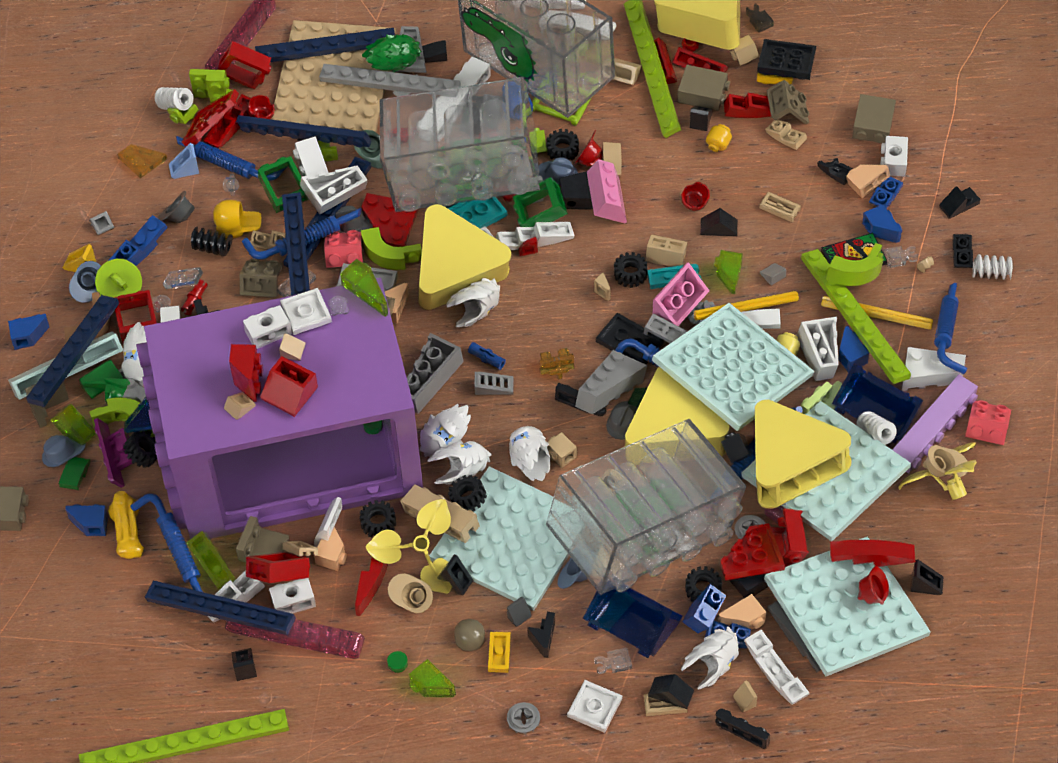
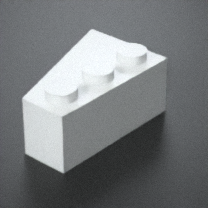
M316 137L295 143L293 155L298 162L301 176L310 177L318 175V173H329Z
M358 166L338 169L335 172L325 174L323 172L315 176L301 177L300 187L318 213L322 214L366 189L368 180Z
M837 317L801 322L796 335L809 367L814 370L813 377L815 381L832 379L837 370Z
M908 347L905 366L910 371L911 377L903 381L902 391L915 387L923 389L930 385H937V387L947 386L951 384L958 374L961 376L963 374L943 365L937 357V351ZM945 352L946 356L952 361L965 366L966 355Z

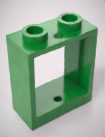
M291 156L287 158L281 157L275 163L270 165L264 164L258 169V178L276 213L283 211L282 197L277 199L266 176L289 167L300 187L301 175ZM301 187L299 190L292 192H300L302 202L309 200Z
M551 177L513 196L515 203L513 208L519 216L517 221L520 227H534L536 222H553L568 214L559 185ZM549 195L553 207L529 218L526 206Z

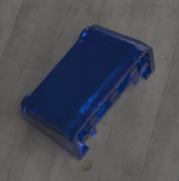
M854 363L832 402V405L835 407L834 410L841 415L847 413L856 419L864 412H873L896 426V436L891 442H900L920 411L924 400L917 396L910 397L909 393H905L879 379L869 371L866 373L867 371L863 367Z
M605 575L583 619L588 621L587 626L597 631L599 628L610 632L639 649V654L649 658L650 655H656L678 626L683 615Z

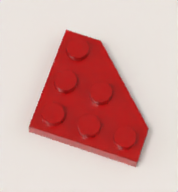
M235 89L197 111L182 141L185 147L189 143L196 145L202 139V136L211 127L215 126L229 109L237 104L236 100L239 93Z
M366 193L361 208L364 215L370 220L373 228L379 227L381 238L386 244L393 247L406 246L419 210V203Z
M769 523L750 526L745 531L743 538L738 539L732 546L731 552L720 560V567L725 580L785 570L784 561Z

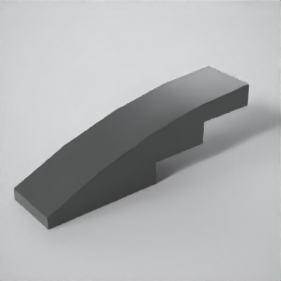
M776 601L768 606V610L788 640L793 641L803 657L806 656L815 671L819 672L821 670L779 602Z

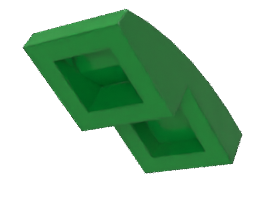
M73 457L68 460L60 477L59 487L79 490L82 478L86 477L91 462L90 459Z

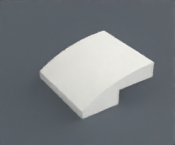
M337 497L330 503L315 537V547H318L321 539L329 540L342 510L341 498Z

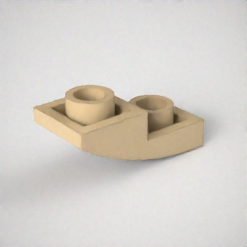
M779 119L774 120L765 129L774 139L796 150L807 139L806 133L791 129L790 123Z
M603 142L602 160L614 164L618 177L621 176V143Z
M253 230L250 242L257 251H266L276 246L275 241L285 238L286 233L272 230L271 234Z

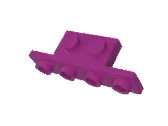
M96 418L94 419V429L98 435L99 447L104 456L103 462L107 467L108 480L122 488L125 485L121 470L133 464L131 463L132 459L128 460V454H125V449H123L124 443L129 438L128 430L121 428L115 433L110 434L108 424Z

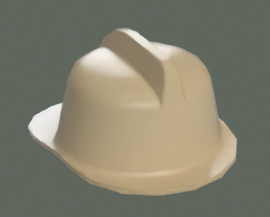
M933 445L928 450V456L923 463V467L927 468L935 477H943L947 470L967 462V460L958 451ZM958 472V477L966 475L967 472Z
M404 573L396 575L389 582V597L397 605L414 613H422L432 604L433 592L424 581Z

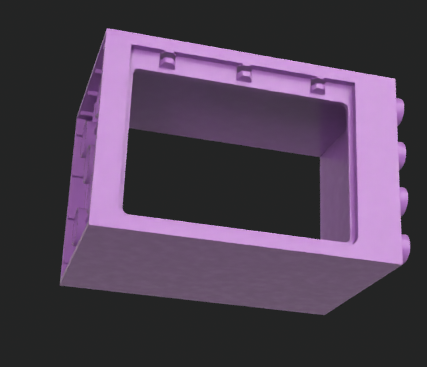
M381 277L319 290L332 322L293 335L292 332L291 336L305 342L306 345L300 361L289 360L316 373L318 388L295 417L261 400V394H257V402H254L256 406L238 420L224 409L228 396L242 392L234 385L229 357L231 344H251L245 333L243 320L252 315L260 314L269 308L281 306L280 300L292 296L144 326L147 342L136 344L140 365L143 368L144 376L142 379L146 398L150 406L148 411L152 431L156 439V455L176 523L180 530L188 529L191 543L243 532L250 516L257 517L259 526L263 528L326 514L330 503L337 497L342 499V510L368 505L370 501L374 504V500L381 502V500L388 501L402 498L414 485L423 487L415 410ZM282 339L257 349V353H261V364H263V377H259L261 393L269 371L280 359L279 348ZM382 420L383 428L379 433L372 435L365 432L363 424Z

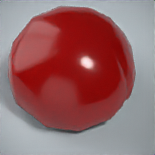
M256 95L249 99L248 114L250 117L271 119L274 116V104L270 103L269 97Z
M701 182L687 185L681 194L683 205L693 211L703 209L710 198L708 187Z

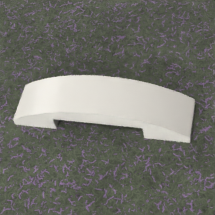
M762 630L744 639L747 648L764 675L790 704L793 705L809 695V691L799 678H794L775 653L773 644Z

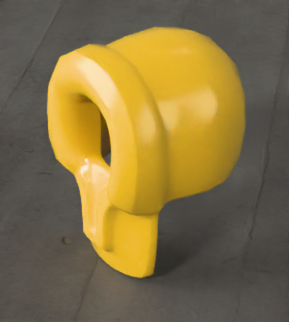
M224 200L214 207L213 220L220 236L222 233H225L226 238H228L229 234H232L233 238H238L244 232L258 231L261 227V214L254 211H243L240 201Z

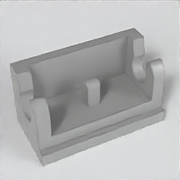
M653 313L644 328L643 334L647 335L650 332L672 343L687 331Z

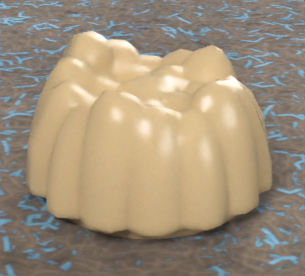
M931 256L926 257L916 267L925 273V269L934 265L933 258Z

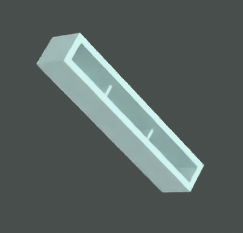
M111 331L94 339L67 377L122 352L123 348L116 333ZM54 359L8 380L16 398L20 400L27 396L25 388L36 384Z

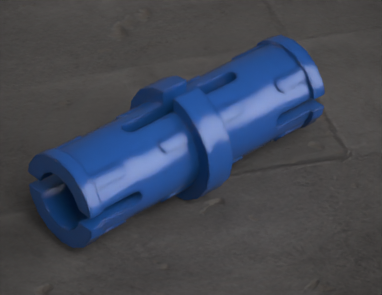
M472 342L468 348V353L480 358L481 362L489 363L499 370L506 363V359L494 354L491 349H485L475 342Z

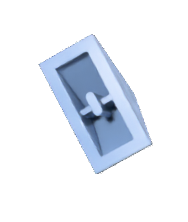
M189 143L169 163L171 178L176 179L199 174L192 143Z

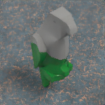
M132 378L84 382L85 387L105 389L106 403V399L121 397L136 400L146 408L150 407L144 387L137 384Z

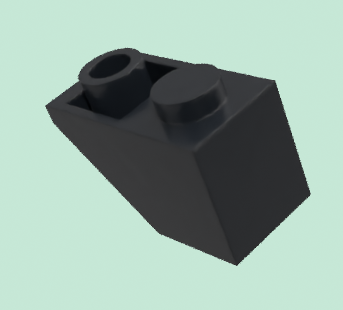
M732 432L724 436L725 440L721 441L730 462L733 464L752 455L745 435Z

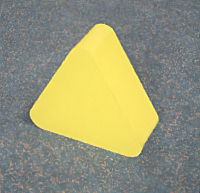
M654 0L658 19L657 27L660 32L726 50L735 49L740 45V0Z
M439 204L431 205L425 211L418 297L420 306L424 309L432 310L444 305L452 295L458 293L463 288L469 287L471 283L481 281L482 278L489 279L490 281L495 278L496 282L504 280L509 274L510 248L446 207Z
M658 367L625 434V459L630 465L641 466L722 457L726 454V451L721 441L725 440L724 436L729 432V424L663 369Z
M759 401L755 405L758 503L767 509L776 508L848 471L852 463L849 455V447L851 446V436L849 433L774 401Z

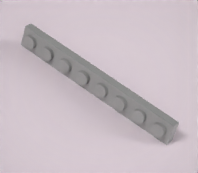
M324 64L319 76L321 82L457 99L461 86L459 80Z

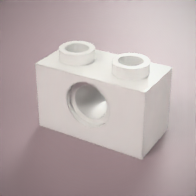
M886 136L885 143L881 144V154H884V157H881L880 165H886L889 168L890 176L905 177L908 137Z
M280 305L243 320L245 333L251 344L256 345L257 349L282 339L284 333L292 334L290 322Z
M308 578L293 580L285 584H276L274 587L269 588L272 603L276 610L293 614L316 607L314 594Z

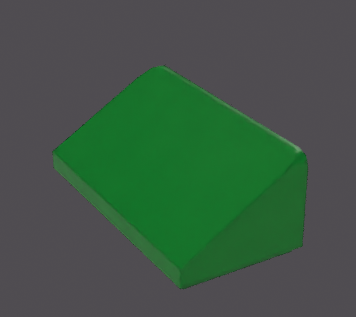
M108 360L80 378L79 382L82 389L93 399L104 392L105 389L85 387L84 382L123 379L114 363Z

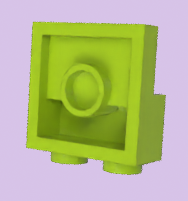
M190 69L189 77L194 97L209 98L210 103L232 91L229 89L230 79L226 77L225 70Z

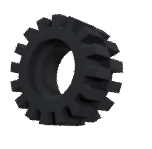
M559 129V132L555 130L553 134L550 133L549 137H547L548 156L550 155L551 160L561 157L573 161L575 156L577 157L579 139L573 131L568 133V129H565V132ZM562 143L569 145L567 148H558L556 146Z
M626 252L625 256L621 254L620 258L617 257L616 262H614L615 280H618L620 285L623 283L624 287H627V284L630 285V288H633V284L636 287L639 286V282L643 284L647 278V261H645L644 257L641 258L639 253L637 256H635V252H632L631 255ZM635 267L638 271L628 273L624 271V268Z
M140 430L134 432L123 446V449H125L124 453L128 454V460L131 458V463L134 464L136 462L138 467L142 465L143 468L153 465L157 460L155 436L152 438L151 433L148 432L146 434V431L143 430L142 432Z
M464 475L462 476L463 479H456L457 483L454 481L451 483L453 487L449 486L450 492H448L451 502H456L461 508L475 511L476 506L480 508V503L484 504V498L487 497L486 490L478 477L474 476L473 478L472 475H469L467 478ZM473 491L470 495L462 497L464 493Z
M374 500L375 504H372L370 501L368 502V507L364 505L363 510L360 511L361 528L371 538L383 530L394 531L396 526L394 508L390 507L388 502L385 505L383 500H381V503H378V500ZM375 515H383L386 518L380 524H374L370 521Z
M700 566L697 567V571L692 569L691 574L688 573L685 592H687V597H690L691 602H694L703 592L696 587V584L700 581L709 582L718 590H722V578L719 577L718 572L714 573L713 568L709 571L708 566H704V570H701Z

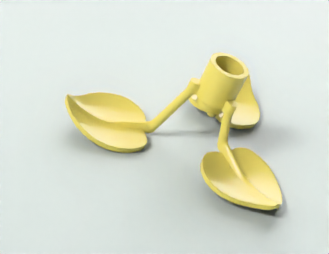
M976 442L955 447L953 450L962 453L970 448L974 449ZM970 460L947 470L944 473L945 475L954 474V477L947 480V485L939 477H935L926 469L907 476L898 488L900 490L903 485L925 476H933L943 487L944 491H949L952 500L967 495V492L957 473L974 472V466L977 461Z
M445 499L432 501L419 511L417 524L426 530L423 535L417 536L413 543L400 545L401 538L396 532L383 530L376 534L366 545L368 553L374 559L385 564L399 561L402 556L400 549L413 547L416 552H423L429 565L421 570L420 579L427 583L432 591L445 594L451 591L452 586L448 581L437 578L448 561L438 558L432 563L427 551L430 544L427 538L428 532L440 535L446 532L450 526L451 516Z

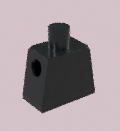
M587 171L560 178V191L566 209H593Z

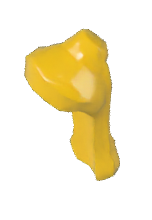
M118 491L114 494L113 502L108 508L110 518L115 522L116 552L122 558H138L142 556L144 550L137 535L136 517L139 509L133 511L130 507L137 500L133 499L125 491Z

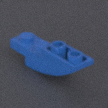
M152 215L130 242L126 239L109 260L124 259L137 266L158 245L156 241L168 228L167 225Z

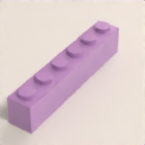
M958 374L893 448L894 452L911 462V467L906 471L908 474L913 468L917 469L924 455L928 456L929 448L936 442L939 443L945 435L944 432L947 429H952L958 416L961 418L967 410L966 407L976 401L978 397L976 394L977 385Z

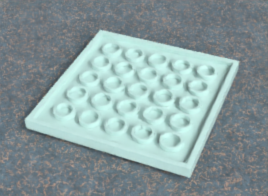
M730 303L657 352L652 358L655 364L736 431H739L755 419V405L759 401L771 400L777 403L812 377L814 370Z
M820 401L805 415L849 433L851 436V446L849 447L851 467L845 473L781 506L785 509L803 511L801 514L802 520L832 542L911 467V462L880 441L874 440L870 434ZM755 460L741 473L742 478L757 488Z
M489 466L480 479L486 490L487 497L484 498V504L480 503L481 507L478 508L476 506L475 511H473L477 515L480 527L476 532L468 531L470 539L466 543L444 533L429 556L431 561L434 562L438 558L449 561L454 554L457 555L471 575L473 582L512 601H516L523 596L529 609L534 611L591 522L592 515Z
M867 536V537L862 538V539H859V540H870V539H869L868 536ZM830 551L787 566L783 571L771 572L765 575L764 580L825 677L930 635L931 631L888 566L879 567L886 575L889 585V594L883 605L880 603L867 604L864 599L858 600L857 598L860 591L859 581L869 575L872 568L875 567L874 562L855 565L852 559L832 562Z

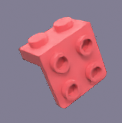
M349 230L347 233H339L337 231L325 237L326 268L342 267L343 263L363 265L361 232Z
M982 400L975 401L972 404L965 437L1004 445L1011 409L1004 405H992Z

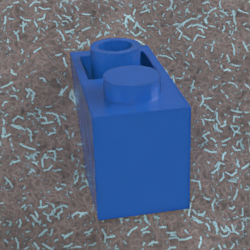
M883 204L864 212L862 224L869 234L873 233L875 238L895 243L900 242L902 228L899 223L895 222L892 213Z
M37 314L31 317L8 321L14 350L34 346L49 328L46 314Z
M846 326L839 349L838 360L847 372L850 373L868 364L870 352L861 343L856 333L849 326Z
M75 504L66 506L65 510L69 520L86 536H106L108 513L105 505L82 506Z
M709 584L691 604L682 622L696 633L709 629L726 595Z

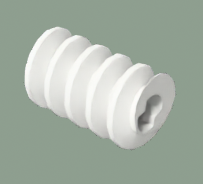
M161 87L155 93L157 106L164 110H167L169 107L183 111L191 107L194 99L192 92L188 88Z
M978 254L973 261L972 277L975 278L978 272L980 278L986 273L988 279H990L992 274H994L995 279L1001 274L1003 280H1005L1007 275H1009L1011 280L1012 258L1008 256L1005 261L1004 256H1000L997 261L995 255L992 256L991 260L989 255H985L982 260L981 255Z
M864 412L857 419V426L884 445L890 443L896 436V426L873 412Z

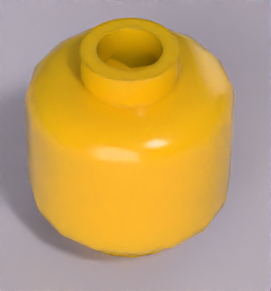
M722 124L712 126L706 137V142L709 145L708 148L714 152L726 150L732 139L731 130Z

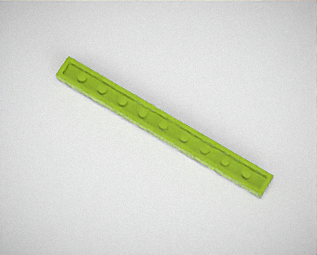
M629 0L623 3L661 132L667 138L680 131L681 128L642 0Z
M819 249L803 253L801 256L803 263L890 381L896 384L910 379V371L845 285L835 284L826 280L830 264Z
M285 709L82 753L79 754L80 763H146L289 731Z

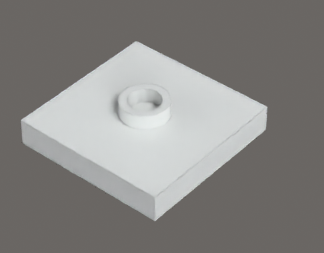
M318 288L280 300L282 309L290 322L293 335L332 322Z
M584 680L567 713V717L605 733L622 701V695Z

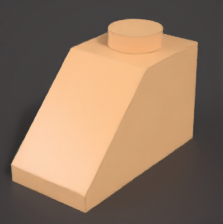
M859 165L851 169L846 178L848 185L863 198L889 178L890 172L886 165Z
M407 283L385 291L387 297L395 298L391 316L392 322L395 324L398 323L409 296Z
M334 527L328 541L320 540L317 547L318 555H314L316 565L338 571L340 565H344L347 554Z
M752 594L718 615V622L728 626L735 623L751 630L760 628L766 619V611Z

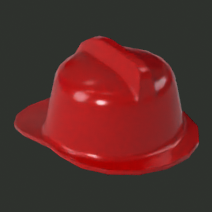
M596 130L593 132L575 165L580 163L584 166L592 167L598 159H602V149L593 140Z
M875 566L869 575L859 581L860 591L857 597L858 600L864 599L867 604H884L889 594V585L886 575L881 568Z

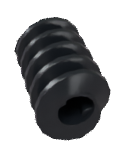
M195 227L191 235V246L193 250L199 249L201 252L206 250L207 253L213 252L215 255L220 253L221 256H226L231 248L233 235L229 234L226 239L225 233H222L219 237L218 231H215L214 235H212V230L209 229L207 234H205L204 228H201L200 232H198V227Z

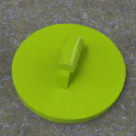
M109 260L97 271L95 277L96 290L100 292V296L104 295L113 298L141 291L142 288L141 273L128 260Z

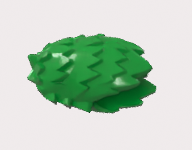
M386 34V37L379 38L375 43L366 46L367 50L362 54V57L372 64V68L396 72L410 67L416 62L417 57L420 56L422 51L419 48L420 42L415 41L408 35Z

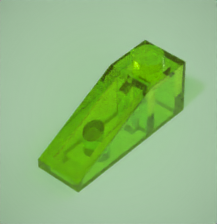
M358 259L354 260L340 273L342 286L386 317L388 315L387 302L371 267Z
M201 531L186 542L218 590L230 580L232 582L236 580L220 552L205 532Z

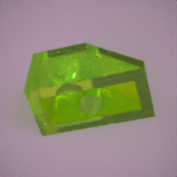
M721 250L719 257L716 256L714 267L717 268V277L731 294H735L742 267L743 254Z
M72 404L63 407L50 419L63 435L81 445H84L96 434L93 427Z
M428 659L409 673L410 687L414 692H419L423 697L453 698L456 695L455 685Z

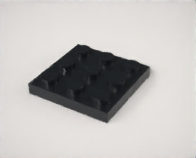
M764 39L757 73L810 80L816 46Z

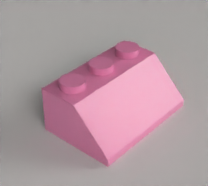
M598 159L587 171L594 215L626 223L627 219L620 180L613 163Z
M689 262L678 271L653 299V313L676 326L682 323L709 292V289Z

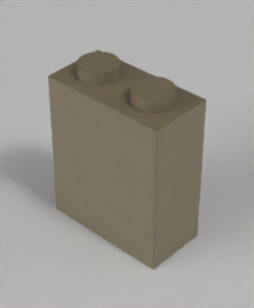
M686 65L678 89L677 102L719 111L720 105H724L726 98L724 93L730 87L728 73Z
M860 94L852 138L885 143L886 136L890 135L896 100Z
M0 486V530L21 531L22 523H25L26 520L25 506H28L29 497L25 494L23 487Z

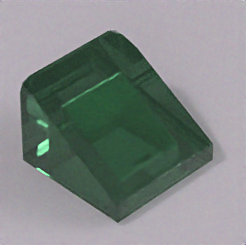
M648 387L635 388L628 404L639 407Z

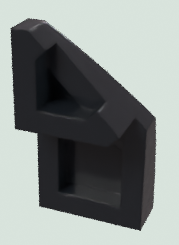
M838 158L833 159L832 162L824 163L822 160L817 162L818 167L828 176L843 185L848 183L846 175L853 168L839 163Z

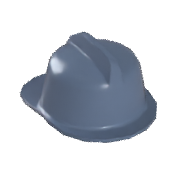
M561 157L553 161L541 163L538 166L539 176L542 177L543 181L551 177L558 185H560L561 177L578 173L577 169L568 159Z
M86 261L77 268L69 284V292L76 301L81 303L92 301V293L97 292L95 277L101 267L99 263Z
M77 435L52 436L44 444L42 461L48 467L60 466L83 452L86 442Z
M581 545L574 550L569 561L559 574V588L565 589L575 581H584L593 573L597 560L589 555L586 546Z

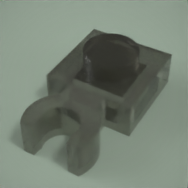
M754 4V10L746 8V15L750 17V23L759 33L774 26L772 18L765 10L760 12L757 4Z

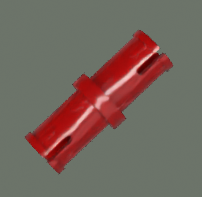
M197 280L192 291L187 294V300L181 307V312H184L186 309L185 315L192 314L195 308L194 300H202L201 296L208 287L207 283L203 285L204 280Z

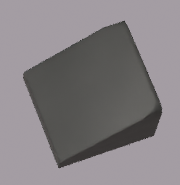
M523 596L507 607V618L516 627L531 617L530 609Z

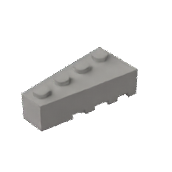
M432 333L429 334L426 345H423L421 355L415 361L412 372L407 376L414 410L417 414L420 413L464 362L459 346Z
M613 350L579 388L575 407L594 414L607 406L609 401L620 398V395L625 391H631L636 384L638 386L642 384L647 365Z

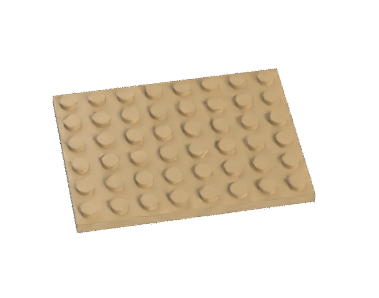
M293 20L289 42L386 29L388 27ZM367 49L285 60L274 102V116L271 119L356 131L373 130L377 132L384 89L321 82L319 76L324 64L371 70L379 69L372 68V64L362 57V54Z

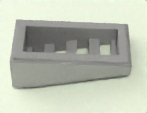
M475 372V395L513 394V376ZM496 382H500V387L496 386ZM504 382H508V388L504 387Z

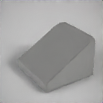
M107 211L89 219L97 235L115 228Z
M774 263L760 271V274L770 285H773L786 277V269Z

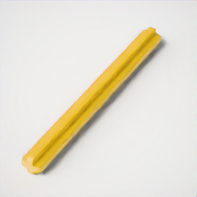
M797 291L731 303V305L740 312L795 302L799 300ZM725 305L695 310L694 318L695 320L706 319Z
M823 296L821 306L838 310L829 296ZM859 303L869 317L929 330L933 325V319Z

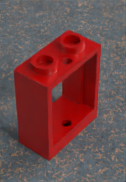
M232 41L219 60L217 70H225L226 77L255 90L259 84L263 83L265 75H269L271 71V57ZM232 61L241 62L259 70L257 74L232 64Z
M149 290L114 297L119 301L115 313L123 344L130 328H133L135 324L124 326L121 311L148 305L151 320L141 322V326L157 324Z
M289 552L246 557V577L266 583L309 578L310 563L308 557L298 556Z

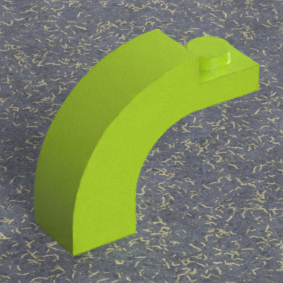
M379 227L361 230L364 251L368 258L378 266L390 270H405V263L421 261V244L393 247L382 240Z
M875 243L870 254L862 260H848L835 255L829 265L826 280L845 286H858L873 281L881 272L884 260L883 253H881L882 245Z
M121 397L106 399L108 406L98 407L95 410L89 411L94 428V419L96 418L107 424L115 421H124L130 423L136 431L140 430L142 432L143 430L146 431V434L148 432L151 433V437L155 436L152 431L148 409L136 400Z

